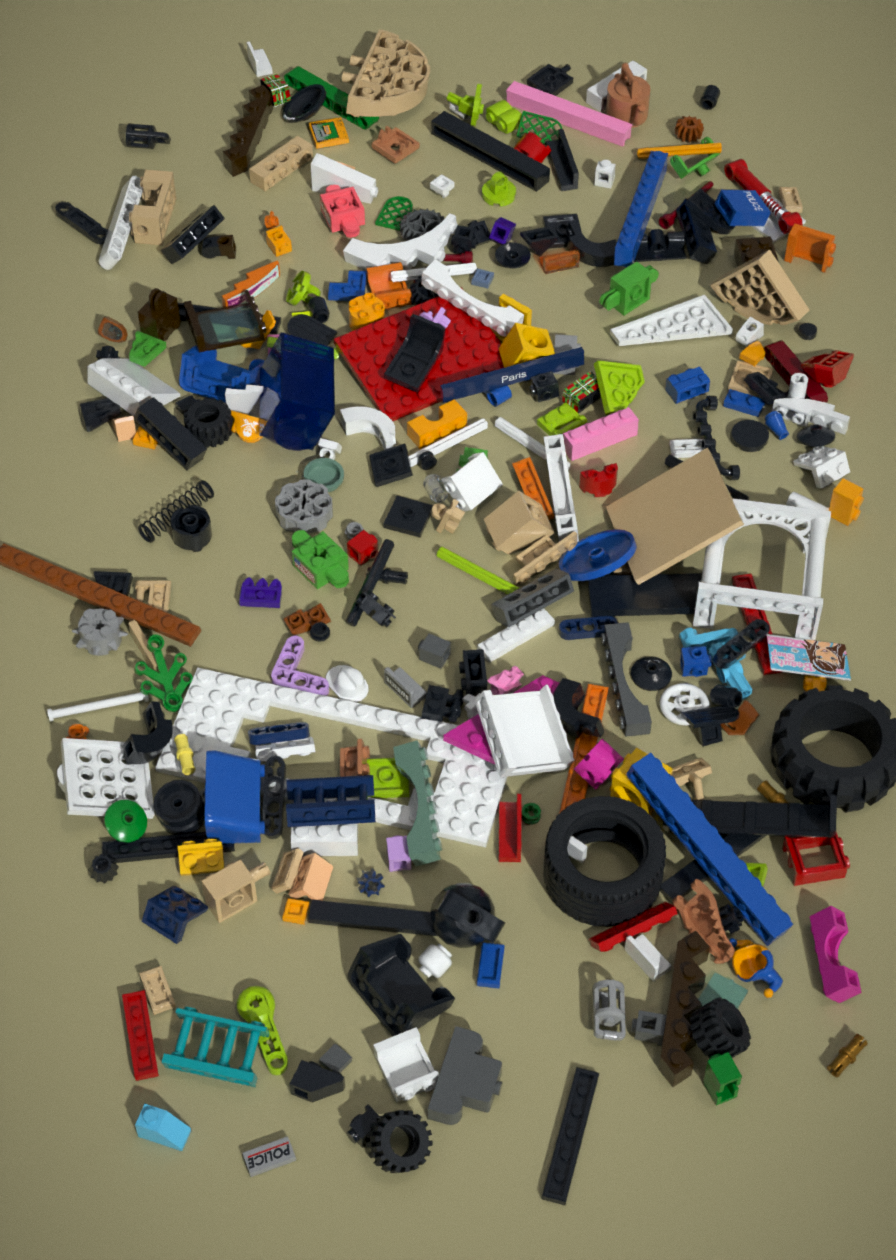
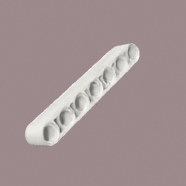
M132 176L123 186L99 257V264L106 270H111L122 258L132 226V222H129V213L133 211L134 205L139 204L143 192V187L140 186L141 178L137 176Z

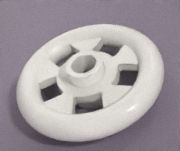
M686 683L668 687L662 693L659 701L660 710L665 718L683 726L690 724L681 716V712L710 707L707 695L700 688ZM682 691L690 692V695H681L680 693ZM671 696L676 698L674 703L668 701ZM694 699H699L701 704L695 705ZM676 709L680 714L677 716L671 711Z

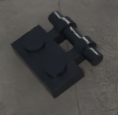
M429 685L421 718L442 722L443 717H448L450 722H457L461 715L460 706L463 705L464 692L461 689H457L453 695H450L449 688Z

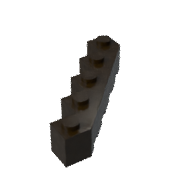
M264 85L249 90L250 103L242 105L244 118L236 120L237 133L230 136L231 148L223 151L224 167L232 177L248 171L249 163L256 152V146L261 140L263 129L266 128L268 117L273 111L272 94Z
M697 931L678 941L658 1069L672 1087L690 1077L694 1062L685 1052L696 1046V1041L690 1029V1018L695 1010L702 1007V1003L694 994L704 988L706 975L699 965L708 960L710 946Z

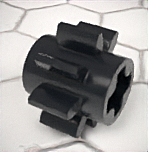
M102 346L101 351L97 350V361L102 358L119 359V351H116L112 346Z
M729 904L719 908V915L724 930H729L730 934L740 930L741 922L744 921L740 909L736 906L730 908Z

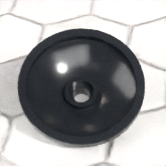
M314 84L294 94L291 97V101L287 102L283 108L282 116L287 122L298 123L315 116L325 102V88L320 84Z

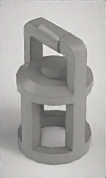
M616 980L598 981L592 988L594 1036L600 1039L621 1041L626 1035L624 985ZM608 987V993L601 992L599 989ZM599 999H601V1006H602V1008H600V1009H599ZM616 999H618L619 1008H616ZM620 1024V1032L599 1029V1025L612 1027Z

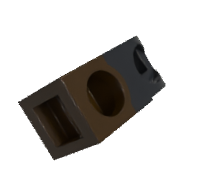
M224 235L205 238L202 243V255L208 259L215 258L216 256H228L229 259H236L234 236Z

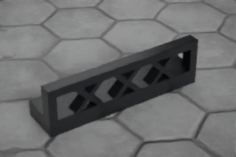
M558 129V140L546 141V146L548 145L552 150L549 153V157L561 191L578 189L579 172L563 129Z

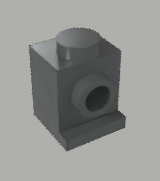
M639 1010L638 1019L633 1018L631 1032L635 1033V1040L657 1043V1046H662L667 1015Z

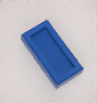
M482 942L477 986L500 988L505 945Z

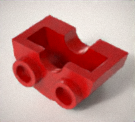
M532 132L525 133L513 147L540 163L552 151L548 145L545 146L540 142L541 138Z
M617 463L604 466V470L601 472L594 469L580 472L579 488L584 493L595 494V497H604L611 494L612 489L617 484Z

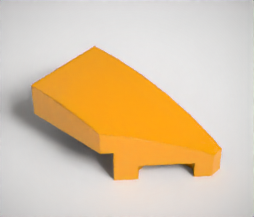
M759 341L753 342L740 353L739 359L755 367L765 357L762 344Z

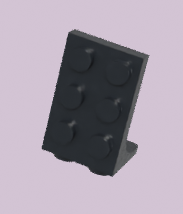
M412 314L405 340L385 371L384 379L418 393L443 351L445 327L422 316Z

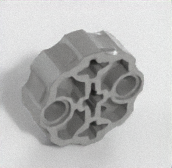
M304 479L295 483H288L281 488L280 494L275 498L276 517L280 521V526L286 531L296 532L304 530L308 534L320 532L327 527L328 521L333 517L332 497L328 494V489L323 484H317L311 480Z

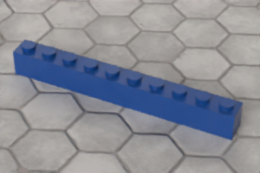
M651 151L615 246V266L627 267L634 263L667 171L668 153Z
M649 753L631 765L626 776L733 906L740 909L743 918L766 946H769L784 935L793 926L789 915L783 912L776 904L774 897L766 892L760 880L751 874L745 862L737 857L730 844L725 842L719 835L716 827L707 821L704 813L693 804L689 795L678 786L675 778L663 768L661 761L655 758L652 753Z

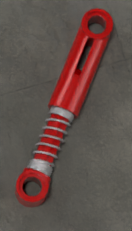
M743 159L735 160L724 166L725 175L729 180H735L744 190H756L765 205L771 210V214L778 220L782 233H790L794 224L803 225L800 214L798 212L791 213L786 208H783V205L772 196L771 191L748 170L747 164Z

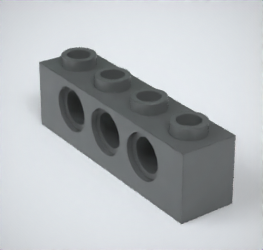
M556 568L493 602L491 606L496 621L511 627L574 592L569 573Z

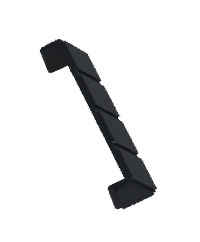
M835 794L830 795V805L691 800L704 813L707 821L716 827L719 834L834 838V835H836L837 796ZM663 821V829L666 832H673Z

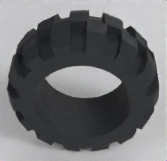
M828 685L825 691H818L817 688L803 692L799 695L798 700L793 699L780 712L779 719L775 722L770 747L771 762L776 768L775 773L786 789L793 788V796L804 804H808L810 801L815 804L830 805V795L835 794L837 796V808H844L845 813L863 809L865 802L871 806L886 796L888 790L896 783V718L890 719L891 712L889 708L879 699L874 702L869 699L867 692L856 688L851 692L843 690L841 685ZM819 731L843 732L862 742L869 750L872 759L855 767H835L823 763L811 755L805 748L802 740Z

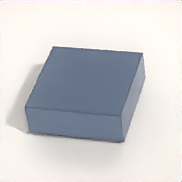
M477 268L471 280V285L488 289L494 278V272Z

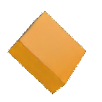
M287 898L282 917L283 921L305 925L310 906L309 902Z

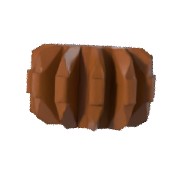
M682 116V119H678L675 126L677 139H682V142H696L697 139H701L704 131L701 119H697L696 116Z

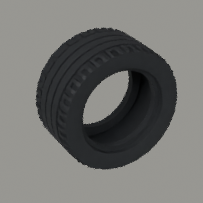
M596 796L572 803L556 816L546 836L544 882L549 896L552 897V901L563 913L576 921L592 926L612 927L635 918L638 914L641 915L648 908H651L653 902L657 900L662 885L666 859V845L660 826L657 825L656 820L646 810L628 800L617 797ZM573 836L583 844L597 841L618 844L635 857L639 867L631 875L621 880L604 882L591 879L580 873L570 861V855L567 850L569 840Z

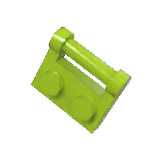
M567 403L537 419V425L549 436L563 434L568 430H573L588 423L584 415L577 413Z

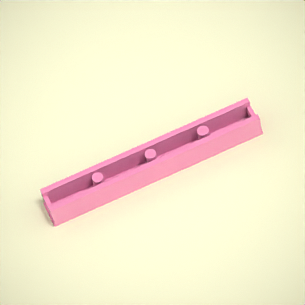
M516 81L506 90L507 102L511 106L530 113L554 118L560 124L622 147L625 145L626 139L631 137L632 124Z

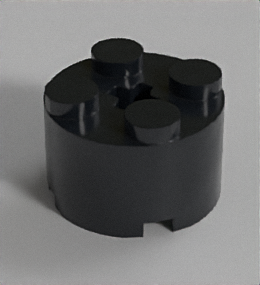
M188 505V508L182 509L181 507L172 514L171 529L175 545L185 550L199 552L210 542L212 528L206 509L198 505Z

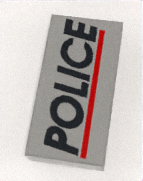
M288 1136L242 1153L250 1177L296 1161V1156Z

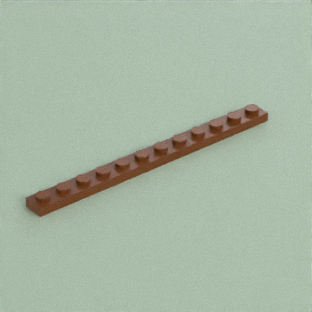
M4 543L0 547L1 566L101 609L113 610L117 616H122L129 621L135 620L138 625L191 647L201 633L199 626Z

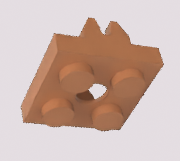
M386 126L385 131L381 129L378 139L372 142V148L396 164L419 149L420 143L397 127L391 130L390 127ZM391 146H400V148L398 150L391 149Z

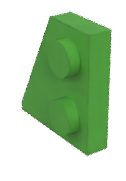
M137 331L135 334L136 339L133 341L132 349L130 350L129 359L131 362L145 367L167 348L166 342Z

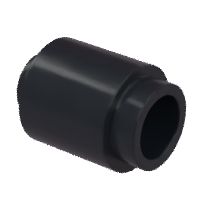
M708 85L705 87L700 100L701 106L704 109L711 110L716 106L721 93L717 86Z
M319 296L310 299L308 308L312 318L321 323L328 321L330 312L325 299Z
M720 684L716 685L710 692L712 703L718 706L738 707L743 698L741 691H738L737 688Z

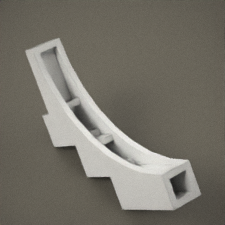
M449 213L431 231L405 242L375 244L352 238L343 250L345 262L363 270L400 262L402 263L403 270H409L417 264L418 260L429 265L435 259L442 262L445 258L444 247L447 245L450 236L456 232L458 226L456 216Z

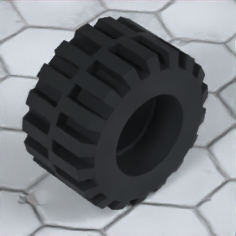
M216 398L198 399L185 409L186 412L183 415L185 428L189 429L191 434L201 441L206 448H209V446L217 447L218 444L222 445L224 441L229 440V436L232 435L231 410L226 403L223 404L222 400L217 401Z
M715 998L691 1014L690 1029L692 1036L702 1053L708 1056V1058L716 1054L723 1055L728 1052L734 1058L746 1051L750 1046L751 1036L746 1020L739 1009L727 999Z
M409 1110L392 1111L376 1118L377 1122L372 1123L370 1126L372 1132H367V1138H370V1142L366 1143V1148H371V1152L368 1153L369 1157L376 1159L373 1163L376 1166H382L381 1170L385 1172L390 1171V1173H403L418 1169V1165H423L427 1161L424 1157L430 1156L431 1151L428 1150V1146L433 1145V1140H429V1136L432 1135L431 1130H426L427 1122L420 1121L422 1117L419 1114L413 1115V1111ZM396 1127L401 1128L408 1137V1148L402 1156L397 1155L390 1145V1137Z

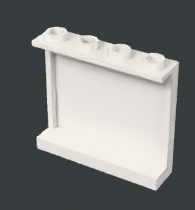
M545 685L540 691L492 695L491 690H485L474 700L499 777L565 770L574 762L573 752L569 747L567 735L560 720V714L556 709L553 694L548 685Z

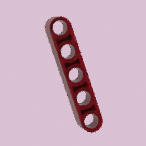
M783 340L764 346L766 360L789 387L791 376L795 373H803L808 377L805 399L828 402L826 391L801 368L802 362Z

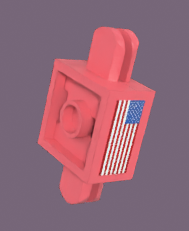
M339 185L328 186L326 193L320 195L321 212L331 232L343 230L346 237L358 236L360 233L359 227L365 225V209L354 187L341 189Z

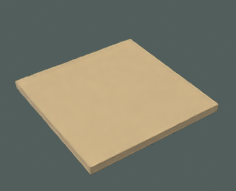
M708 448L606 506L614 529L628 531L635 539L637 544L636 551L627 562L638 585L744 525Z

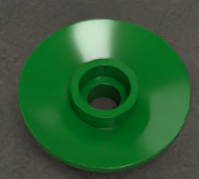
M119 800L107 809L104 824L111 837L117 841L129 843L138 840L145 833L147 816L143 808L136 802ZM125 816H129L131 822H127Z

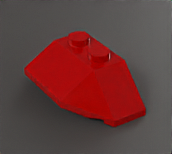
M835 350L831 354L824 353L811 357L801 364V368L816 382L822 383V386L833 387L846 378L854 354Z

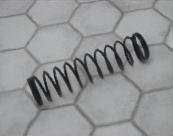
M200 480L196 487L193 486L190 491H185L184 495H180L179 500L174 499L173 504L169 503L167 508H162L161 512H156L155 517L151 516L149 521H144L143 524H140L138 530L144 540L149 543L155 541L153 533L145 525L146 522L150 523L153 532L157 536H161L160 530L151 522V518H155L160 529L167 532L166 526L157 518V514H161L166 525L171 528L164 516L170 524L171 520L163 514V510L166 509L171 518L170 512L172 514L173 512L168 509L169 505H173L175 511L176 508L179 509V507L174 505L175 501H179L182 509H184L182 504L188 508L180 500L182 496L185 497L188 505L190 504L187 499L193 505H195V502L198 506H202L200 498L192 492L193 488H196L198 495L204 502H207L208 498L212 499L214 491L209 483ZM201 484L208 488L211 496L205 492ZM199 491L202 492V494L205 496L206 500H204V499L202 498V496L200 495ZM187 492H190L194 502L186 496ZM193 495L196 496V498L199 500L200 504H198V503L196 502V500L194 499Z

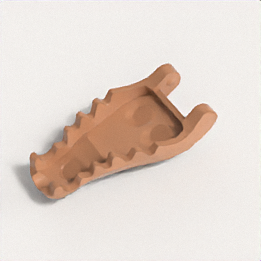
M696 879L691 883V888L697 893L692 899L687 902L681 895H678L672 902L679 910L684 928L689 930V934L697 931L710 946L709 953L715 957L713 962L715 964L726 963L733 957L734 947L726 936L712 892L703 882Z

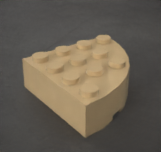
M770 250L723 274L710 285L725 303L728 302L735 307L734 310L748 319L752 317L763 324H791L799 321L810 311Z

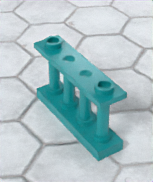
M192 1007L176 1009L177 1016L183 1019L175 1051L171 1055L165 1053L163 1055L162 1064L165 1068L256 1087L258 1078L253 1073L251 1066L259 1036L269 1037L270 1033L265 1024L257 1021H251V1024L202 1014ZM192 1021L206 1024L197 1057H194V1059L185 1058L183 1053ZM214 1027L226 1028L228 1031L220 1060L216 1064L207 1063L206 1056ZM237 1031L249 1033L250 1038L242 1066L239 1069L230 1068L228 1063Z

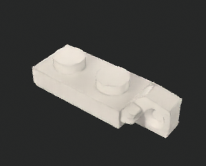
M307 737L299 740L255 746L256 758L261 761H267L272 756H280L282 759L296 754L306 756L311 754V752H315L314 740L312 737Z

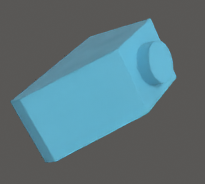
M144 1104L135 1123L138 1137L179 1151H183L191 1133V1128L171 1113L148 1104Z

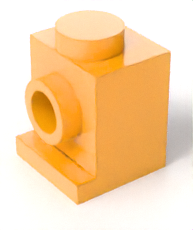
M282 225L266 231L267 245L276 257L292 251L291 240L284 232Z

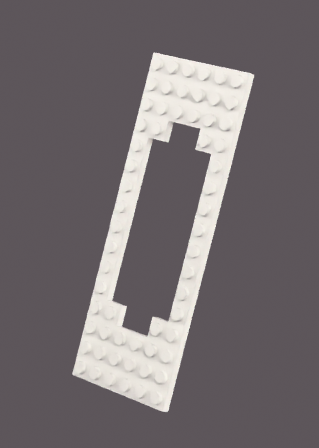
M197 668L173 724L172 737L162 750L157 762L156 772L206 783V751L216 750L250 758V751L233 748V744L243 719L246 718L264 723L270 706L429 741L426 750L428 760L444 763L435 793L431 796L437 810L434 818L437 820L440 832H437V836L486 848L507 777H499L496 765L443 741V735L459 725L423 719L414 715ZM179 734H185L188 737L189 747L193 750L194 756L192 759L196 771L192 775H184L182 773L180 761L176 757L177 748L174 738ZM261 777L260 796H264L265 777ZM285 781V800H284V801L290 802V803H294V800H288V797H287V784H286V781ZM271 783L269 790L277 792L281 787L280 783ZM413 789L408 806L375 799V818L377 823L407 830L412 829L418 810L416 789ZM359 796L346 797V801L359 800ZM324 798V802L337 801V798ZM302 799V803L315 802V799Z

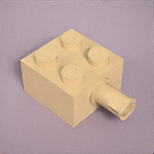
M240 859L235 863H229L224 869L215 874H210L202 880L205 904L219 923L257 902L255 882L271 874L268 866H265V862L248 870Z

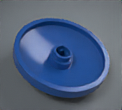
M602 531L578 541L572 550L564 552L559 560V568L569 573L572 581L595 579L615 571L629 561L636 551L637 544L633 535L628 531Z

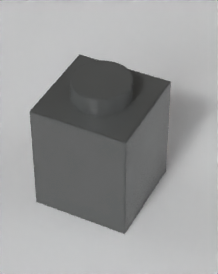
M429 633L425 640L422 639L418 645L419 660L442 669L451 655V642Z

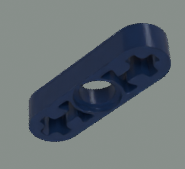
M612 616L567 619L559 624V635L565 640L599 638L601 633H604L605 625L618 622ZM585 625H590L594 629L591 631H586L583 629V627Z
M296 722L253 728L248 731V740L252 745L304 739L310 735L309 724L306 722Z

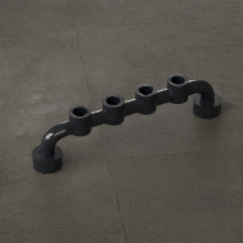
M707 396L705 400L697 403L696 411L693 412V421L700 422V425L697 426V435L704 436L701 441L702 450L709 449L721 475L728 476L729 480H739V465H729L727 469L720 464V453L716 451V440L712 438L711 425H708L707 412L703 409L706 407L707 411H716L718 399L717 396Z

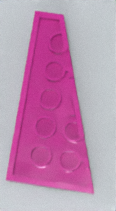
M542 675L514 693L540 691L545 685H548L554 697L559 682ZM479 714L443 735V741L495 765Z

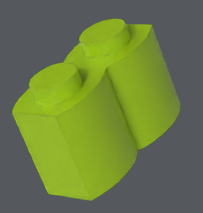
M500 100L486 108L487 121L496 125L499 131L508 134L519 128L522 114L517 109L512 108L507 101Z

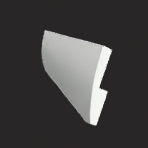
M246 385L245 390L226 388V404L231 411L248 415L263 393L264 386Z

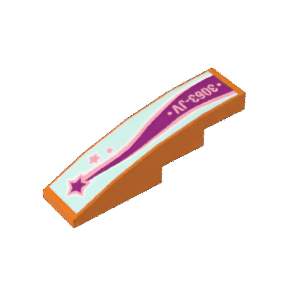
M278 260L246 273V280L234 284V291L222 295L223 308L245 304V290H248L250 296L255 298L267 289L280 276Z

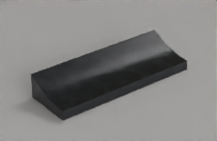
M702 573L657 574L639 585L636 583L633 575L601 576L588 580L591 617L695 614L699 582L702 580Z

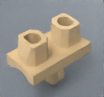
M453 499L449 509L441 503H437L432 507V516L435 519L441 520L436 529L437 532L442 533L443 529L452 534L455 532L465 514L463 510L457 508L459 501Z

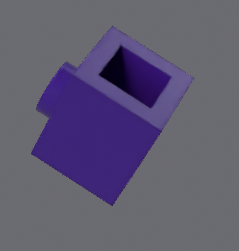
M500 217L495 221L489 238L500 244L508 243L511 240L516 223Z

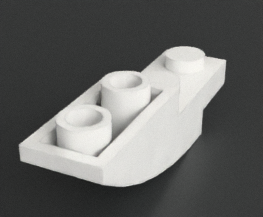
M802 398L775 399L772 411L781 413L785 420L805 427L810 422L828 427L835 432L845 435L850 420L849 416L835 412V405Z

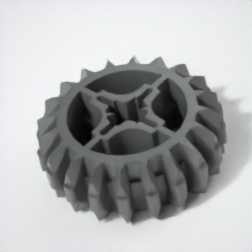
M420 208L418 211L414 209L413 213L408 212L407 215L403 216L400 223V233L403 240L408 241L431 231L444 220V216H441L440 212L436 213L435 209L429 211L428 208L426 210Z

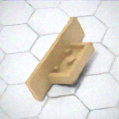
M575 531L557 544L548 535H545L517 555L516 561L523 568L513 575V584L518 586L521 583H526L536 572L543 571L550 562L557 561L564 552L572 550L577 544V533Z

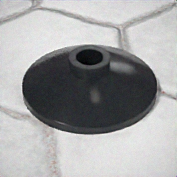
M511 242L498 247L495 252V258L501 266L514 269L525 266L530 261L531 253L526 246Z
M814 424L801 429L797 433V440L807 446H825L835 440V432L828 427Z
M643 657L633 664L631 678L643 690L658 691L670 683L672 670L668 663L660 658Z

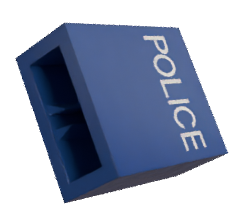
M721 190L714 203L729 226H764L771 213L756 190Z

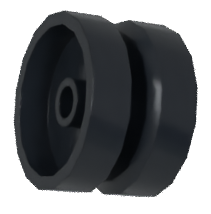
M173 780L164 784L157 791L153 807L162 827L168 833L173 835L194 833L203 825L205 821V804L198 788L191 782Z

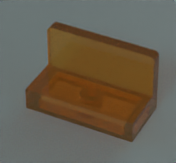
M572 250L540 257L539 262L544 273L549 274L578 268L580 254L578 250Z

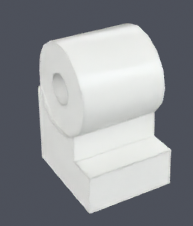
M749 317L738 331L735 340L746 347L764 335V324Z

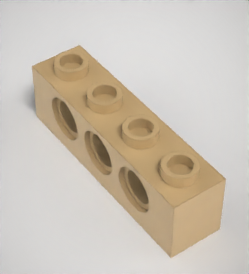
M297 135L249 169L250 182L263 191L273 187L313 158L312 144Z

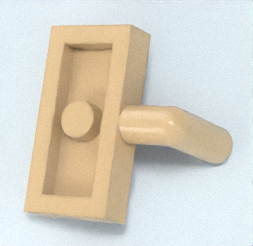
M701 757L673 767L672 776L675 778L678 786L691 781L694 786L695 799L704 800L701 779L711 774L712 770L711 766Z

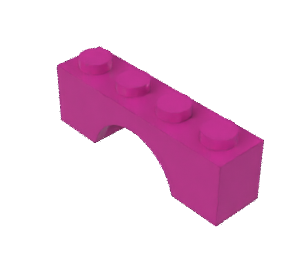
M829 906L809 916L811 922L810 929L814 936V949L818 956V968L822 976L825 996L841 1003L862 993L858 973L844 965L841 966L838 960L840 943L849 932L845 913L833 906Z

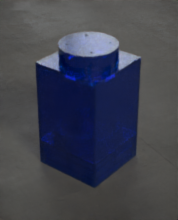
M281 332L260 368V386H264V390L260 396L259 436L273 439L281 447L288 450L301 451L309 449L313 451L335 415L334 348Z

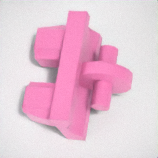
M514 666L510 670H503L501 673L491 676L488 682L492 684V694H508L519 689L522 685L519 680L524 675L517 666Z

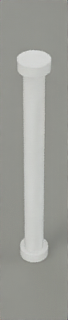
M140 692L56 710L50 708L47 709L49 721H54V718L142 700L148 702L149 698L148 695Z

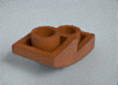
M321 603L304 613L300 609L283 618L292 635L310 631L315 623L322 622L327 624L331 622Z

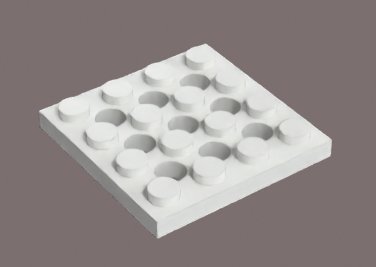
M62 738L61 752L67 815L105 816L107 809L114 802L129 800L125 795L130 794L136 799L131 801L136 802L143 808L147 819H153L155 812L149 762L145 764H124L122 759H125L122 746L125 742ZM79 757H86L89 762H83ZM101 758H107L111 763H104L101 761ZM86 774L91 780H85L81 775ZM107 775L112 781H106L102 776ZM123 777H130L134 782H127ZM89 792L93 798H87L83 793ZM109 793L114 799H108L104 794Z

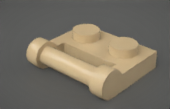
M137 581L135 583L136 600L143 602L144 592L150 590L148 605L169 613L171 581Z

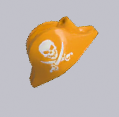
M231 411V416L234 419L231 431L237 433L239 438L246 443L258 442L266 433L278 427L277 424Z

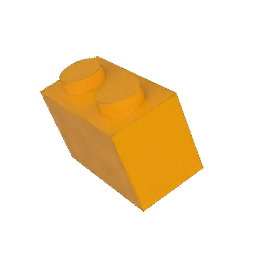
M843 478L832 493L829 507L831 518L847 526L853 520L856 521L861 513L859 507L864 500L862 497L863 488Z

